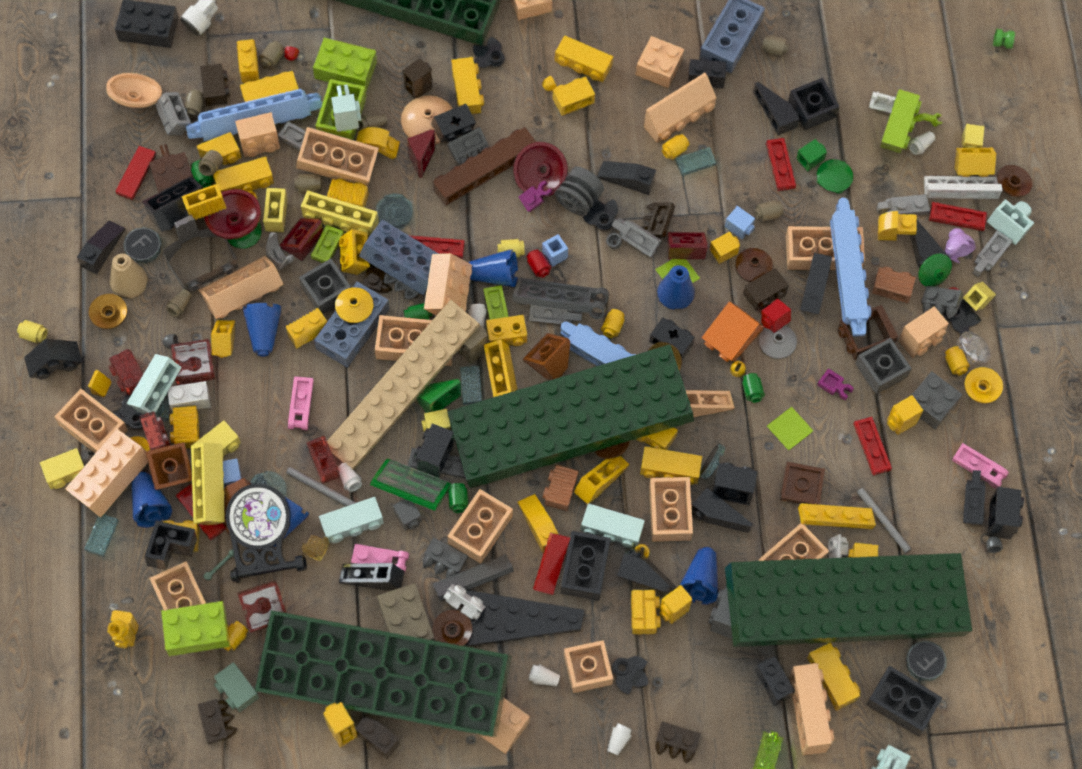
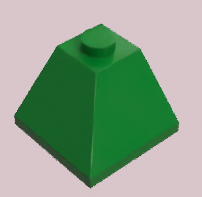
M459 379L432 383L417 397V403L426 413L443 410L461 397V382Z

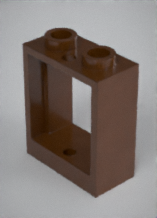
M882 305L871 308V317L867 320L874 319L884 337V340L858 349L849 331L851 326L845 324L843 319L840 321L837 329L840 338L844 339L846 350L849 355H852L854 360L861 353L889 338L896 344L898 335Z

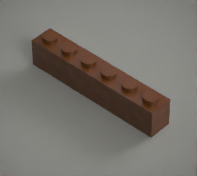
M526 127L520 130L517 129L507 138L498 140L492 147L483 149L477 156H472L460 166L453 167L445 175H439L433 181V190L443 204L447 206L514 166L519 152L527 145L535 143L536 140Z

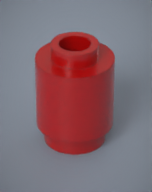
M536 249L527 254V263L535 277L544 278L550 274L552 267L543 252Z

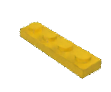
M801 503L798 507L801 524L862 529H873L876 526L872 508Z

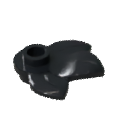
M490 37L487 46L474 45L473 52L477 57L474 60V64L477 63L480 68L503 65L505 56L501 52L502 45L500 42Z
M612 199L605 205L599 200L595 201L587 215L583 216L584 221L589 225H596L600 230H609L612 228L613 218L618 214L617 202ZM604 220L608 221V223L602 224L601 222Z
M965 299L961 300L959 309L955 314L956 316L949 319L946 310L943 313L945 319L951 322L953 329L960 334L967 335L969 327L975 326L981 321L980 317L971 310L972 306Z
M126 395L122 400V409L113 411V414L132 429H142L141 419L147 418V415L141 414L129 406L127 402L131 395ZM136 417H140L138 421H134Z
M633 656L629 659L618 658L613 662L612 671L617 676L616 685L623 693L629 695L632 686L643 687L648 685V678L642 670L646 666L647 661L640 656ZM620 665L625 666L626 670L620 671L618 667Z

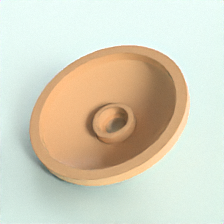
M118 74L110 78L106 85L109 97L116 103L129 108L152 106L157 103L162 95L161 86L152 78L142 74Z
M427 95L413 99L402 112V129L408 138L431 129L434 130L431 125L433 117L453 108L447 101L437 96ZM435 132V141L438 144L441 142Z

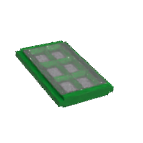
M389 458L384 461L370 482V485L434 511L437 510L452 484Z

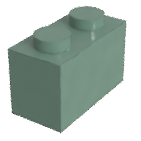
M234 662L214 676L216 681L214 686L220 694L223 692L228 697L226 702L232 710L236 708L240 713L259 699L257 692Z

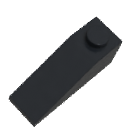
M760 82L755 83L753 92L777 135L796 129L800 120L798 111L794 110L789 102Z
M603 161L597 177L649 195L655 181L656 169L641 164Z
M109 220L86 242L78 254L77 259L80 266L98 274L126 230L125 227Z
M917 220L916 235H910L916 263L920 269L923 262L930 256L947 254Z
M814 252L800 310L819 314L832 256Z
M708 488L702 492L691 507L693 516L698 520L747 533L751 531L753 523Z
M636 549L625 551L617 576L667 593H671L677 588L646 556L641 555V551Z
M393 563L342 564L339 583L381 590H396L402 588L405 571Z

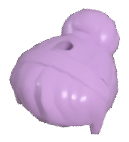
M955 228L949 233L945 253L951 261L960 263L957 258L967 256L973 252L976 245L971 236L965 234L963 230Z

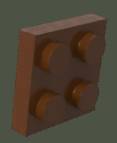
M787 462L780 500L798 504L820 505L825 469Z

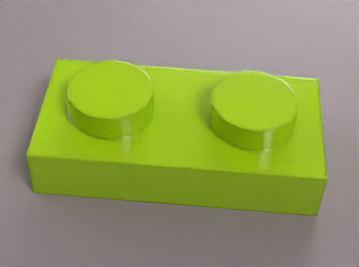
M326 225L311 254V259L321 263L332 259L339 246L340 237L344 235V231Z
M502 285L484 288L483 292L489 320L509 317Z

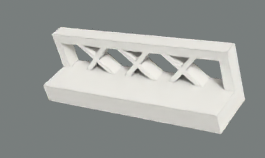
M924 176V191L927 198L999 199L1002 192V184H998L997 177Z

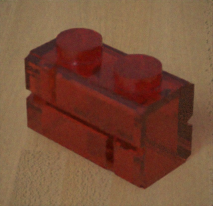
M126 349L120 352V354L109 358L111 365L108 368L113 377L117 375L119 378L117 384L121 392L126 391L127 395H132L143 376V372L131 350Z
M325 436L308 441L306 443L321 483H327L339 478V470Z

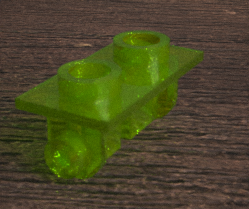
M763 732L753 769H775L783 738L779 737L777 732Z

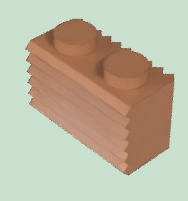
M879 267L872 294L908 303L916 277H913L908 272H895L890 267Z
M557 464L555 470L551 469L548 477L551 483L549 487H545L543 493L546 506L568 511L578 479V470Z

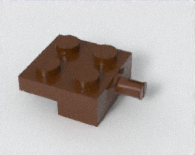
M164 144L165 151L163 145L159 146L163 157L149 162L158 193L192 176L185 152L170 154L167 144Z

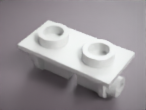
M878 91L877 93L873 92L869 108L891 113L896 97L881 94Z
M838 534L829 539V558L848 556L849 542L847 538L841 537V534Z
M452 584L443 598L456 609L462 603L464 607L461 612L471 619L477 620L481 614L480 612L486 607L482 604V600L475 596H469L463 587Z

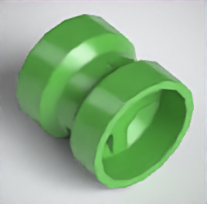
M996 29L993 46H1005V48L1012 49L1015 31L1009 30L1004 32L1002 29Z

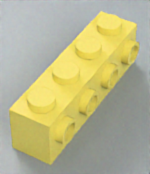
M311 191L306 192L301 204L302 216L306 219H320L324 225H333L346 232L354 229L367 232L368 236H370L379 223L377 211Z
M202 442L191 445L193 524L215 525L225 522L222 444Z

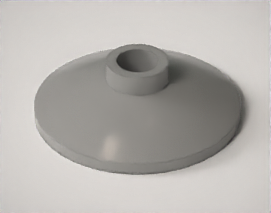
M786 325L776 333L764 328L759 336L761 350L767 356L774 359H783L790 356L797 345L795 333ZM779 336L782 340L778 341L775 337Z

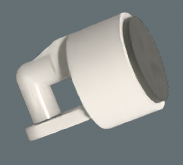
M199 0L195 6H190L181 16V22L193 34L201 36L211 25L210 20L218 10L215 0Z

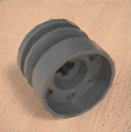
M575 166L566 176V181H563L560 187L557 188L555 196L559 203L567 210L576 215L585 216L589 209L593 207L594 202L604 192V185L589 170Z

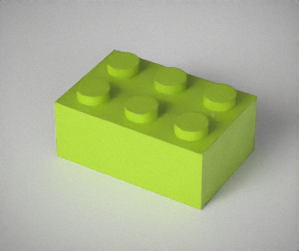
M324 38L313 66L314 78L325 82L333 79L365 86L367 92L377 63L376 50Z
M330 79L317 119L316 130L354 140L357 129L337 132L331 97H338L337 86H341L342 96H344V85L348 84L349 94H354L355 101H359L360 115H362L367 98L365 86Z
M898 90L882 138L881 148L900 154L902 149L906 150L910 140V136H907L908 132L912 133L916 122L913 116L918 114L922 101H919L920 95Z
M223 601L161 611L165 650L169 656L230 647L226 610Z

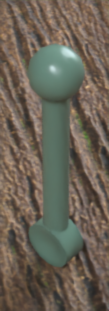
M233 549L229 551V554L216 567L204 574L205 580H211L212 575L231 557H234Z

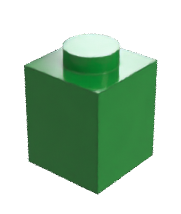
M814 139L798 150L796 159L808 172L825 161L827 151L822 143Z

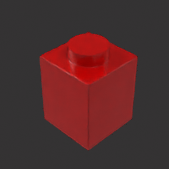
M779 299L761 311L762 325L773 333H776L791 321V309Z

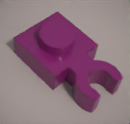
M542 181L538 189L532 186L518 196L528 212L533 211L545 202L542 198L544 195L549 196L553 193L552 189L544 191V186L548 184L546 181Z
M829 368L817 383V386L831 395H834L835 392L839 393V397L843 400L848 398V395L843 391L847 390L852 393L854 389L849 384H843L844 378Z

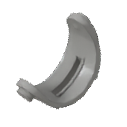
M271 232L266 244V254L276 268L281 270L293 262L294 256L292 254L287 257L285 256L278 243V234Z

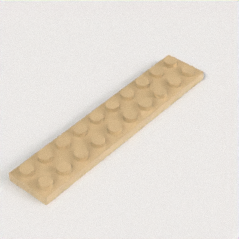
M450 300L328 439L324 446L343 463H347V465L355 470L476 331L480 324Z

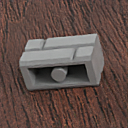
M178 92L163 93L157 103H155V106L165 126V131L168 136L182 135L186 131V126L191 124L180 94Z

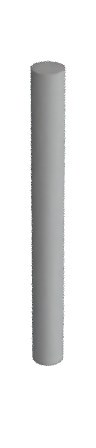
M289 467L286 471V474L345 506L356 503L292 467Z
M864 488L857 491L858 495L869 508H872L874 515L905 554L909 552L911 547Z

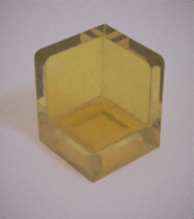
M311 534L307 543H303L301 548L303 554L321 562L330 544L327 537L324 536L321 539Z

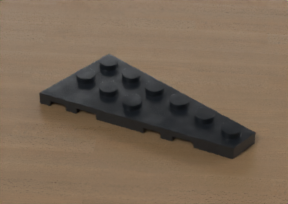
M470 590L466 591L469 596H475L482 600V604L486 607L480 612L481 614L477 620L469 617L472 623V635L470 640L464 645L465 647L581 631L584 615L583 609Z

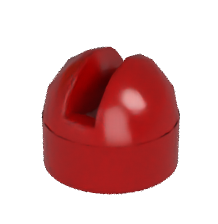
M286 46L284 51L285 58L288 61L296 60L299 55V49Z

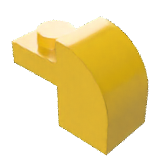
M377 127L365 128L358 131L356 139L357 142L379 148L378 152L390 159H394L397 156L400 141L389 136V131Z
M891 211L880 215L878 218V240L896 241L897 234L916 235L917 215L898 214V211Z

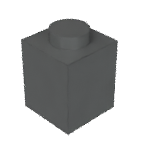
M403 499L393 505V511L405 531L417 528L422 522L421 514L414 502Z

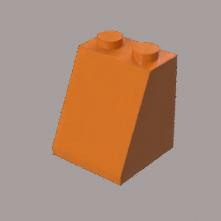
M729 301L702 336V339L705 340L704 345L712 351L714 348L720 352L719 356L726 362L729 360L734 362L765 327Z

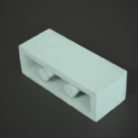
M155 354L127 404L141 414L153 416L182 367L169 357Z
M375 497L319 516L327 543H338L347 536L355 537L360 535L362 531L368 529L375 530L384 524Z
M588 504L581 524V531L587 534L611 538L610 542L616 541L624 547L633 548L639 543L645 520Z

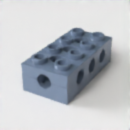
M728 0L701 47L699 59L726 62V71L732 74L763 19L765 7L750 0Z
M381 220L365 242L359 256L424 295L427 291L432 254L438 253L386 221Z
M356 282L353 287L364 289L371 295L374 304L371 315L362 322L349 323L342 320L335 311L314 340L318 351L347 368L377 328L379 315L385 316L390 309L388 299L359 282ZM355 300L351 301V304L357 303V301Z

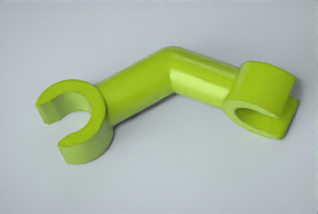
M921 113L913 116L916 122L928 121L934 127H938L943 123L937 120L942 116L939 113L934 115Z

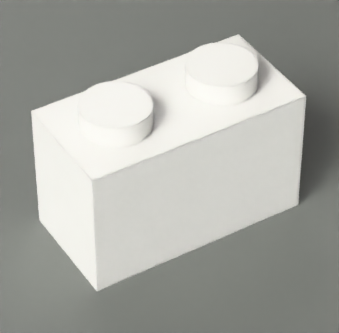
M206 381L172 386L168 390L169 405L172 413L173 407L196 405L197 409L211 408Z

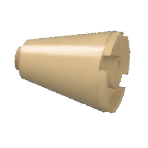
M116 255L112 261L110 286L113 292L119 297L134 298L145 291L148 281L145 270L128 255Z

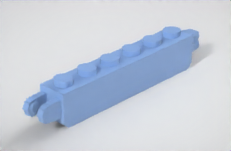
M297 89L202 112L198 116L199 121L187 125L186 131L189 139L203 137L204 141H208L229 132L232 135L238 133L235 122L237 120L270 112L272 113L274 124L287 123L289 120L304 119L311 115L310 111L320 109L323 101L319 93L306 95L304 90Z
M841 198L836 205V212L830 220L842 319L845 324L851 326L853 336H865L866 322L871 317L870 305L867 306L869 292L868 288H865L864 285L866 271L862 270L864 255L863 252H860L859 245H861V235L857 233L859 218L855 216L854 210H850L847 198Z
M569 322L561 323L560 334L562 337L570 340V351L595 366L636 355L630 354L619 344H613L606 336L598 335L587 325L583 326L579 323L578 326H575Z

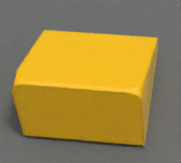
M96 370L88 387L92 394L105 397L111 385V380L99 370Z

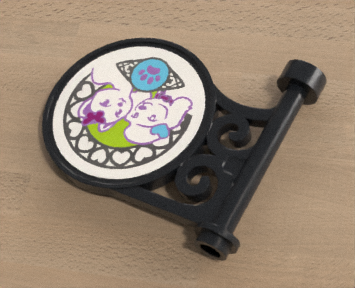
M247 485L238 490L228 503L226 524L231 535L236 563L234 570L230 571L232 582L240 583L241 578L295 568L298 572L307 570V561L304 555L295 556L294 561L286 562L284 559L282 542L290 526L291 510L284 495L270 485ZM238 543L248 548L242 554L244 561H253L252 557L248 558L247 556L248 553L254 554L255 560L251 565H245L242 562ZM268 551H271L273 553V557L272 555H268V560L274 561L278 558L280 563L272 565L268 564L266 561V553Z

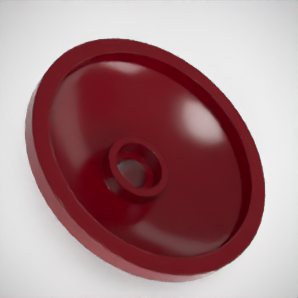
M535 142L527 145L519 152L514 162V177L523 192L532 186L538 189L539 184L542 181H546L548 184L544 186V191L552 189L553 193L551 195H553L557 188L560 187V184L566 181V176L568 175V164L564 154L559 148L546 142ZM546 167L547 171L543 174L541 169Z
M231 189L221 192L226 210H219L215 214L212 213L211 215L204 216L208 229L214 235L224 239H237L252 232L261 218V208L258 200L251 193L244 190Z

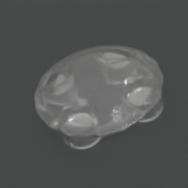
M965 331L957 339V345L967 354L969 362L975 364L976 362H987L990 360V348L986 341L978 334Z

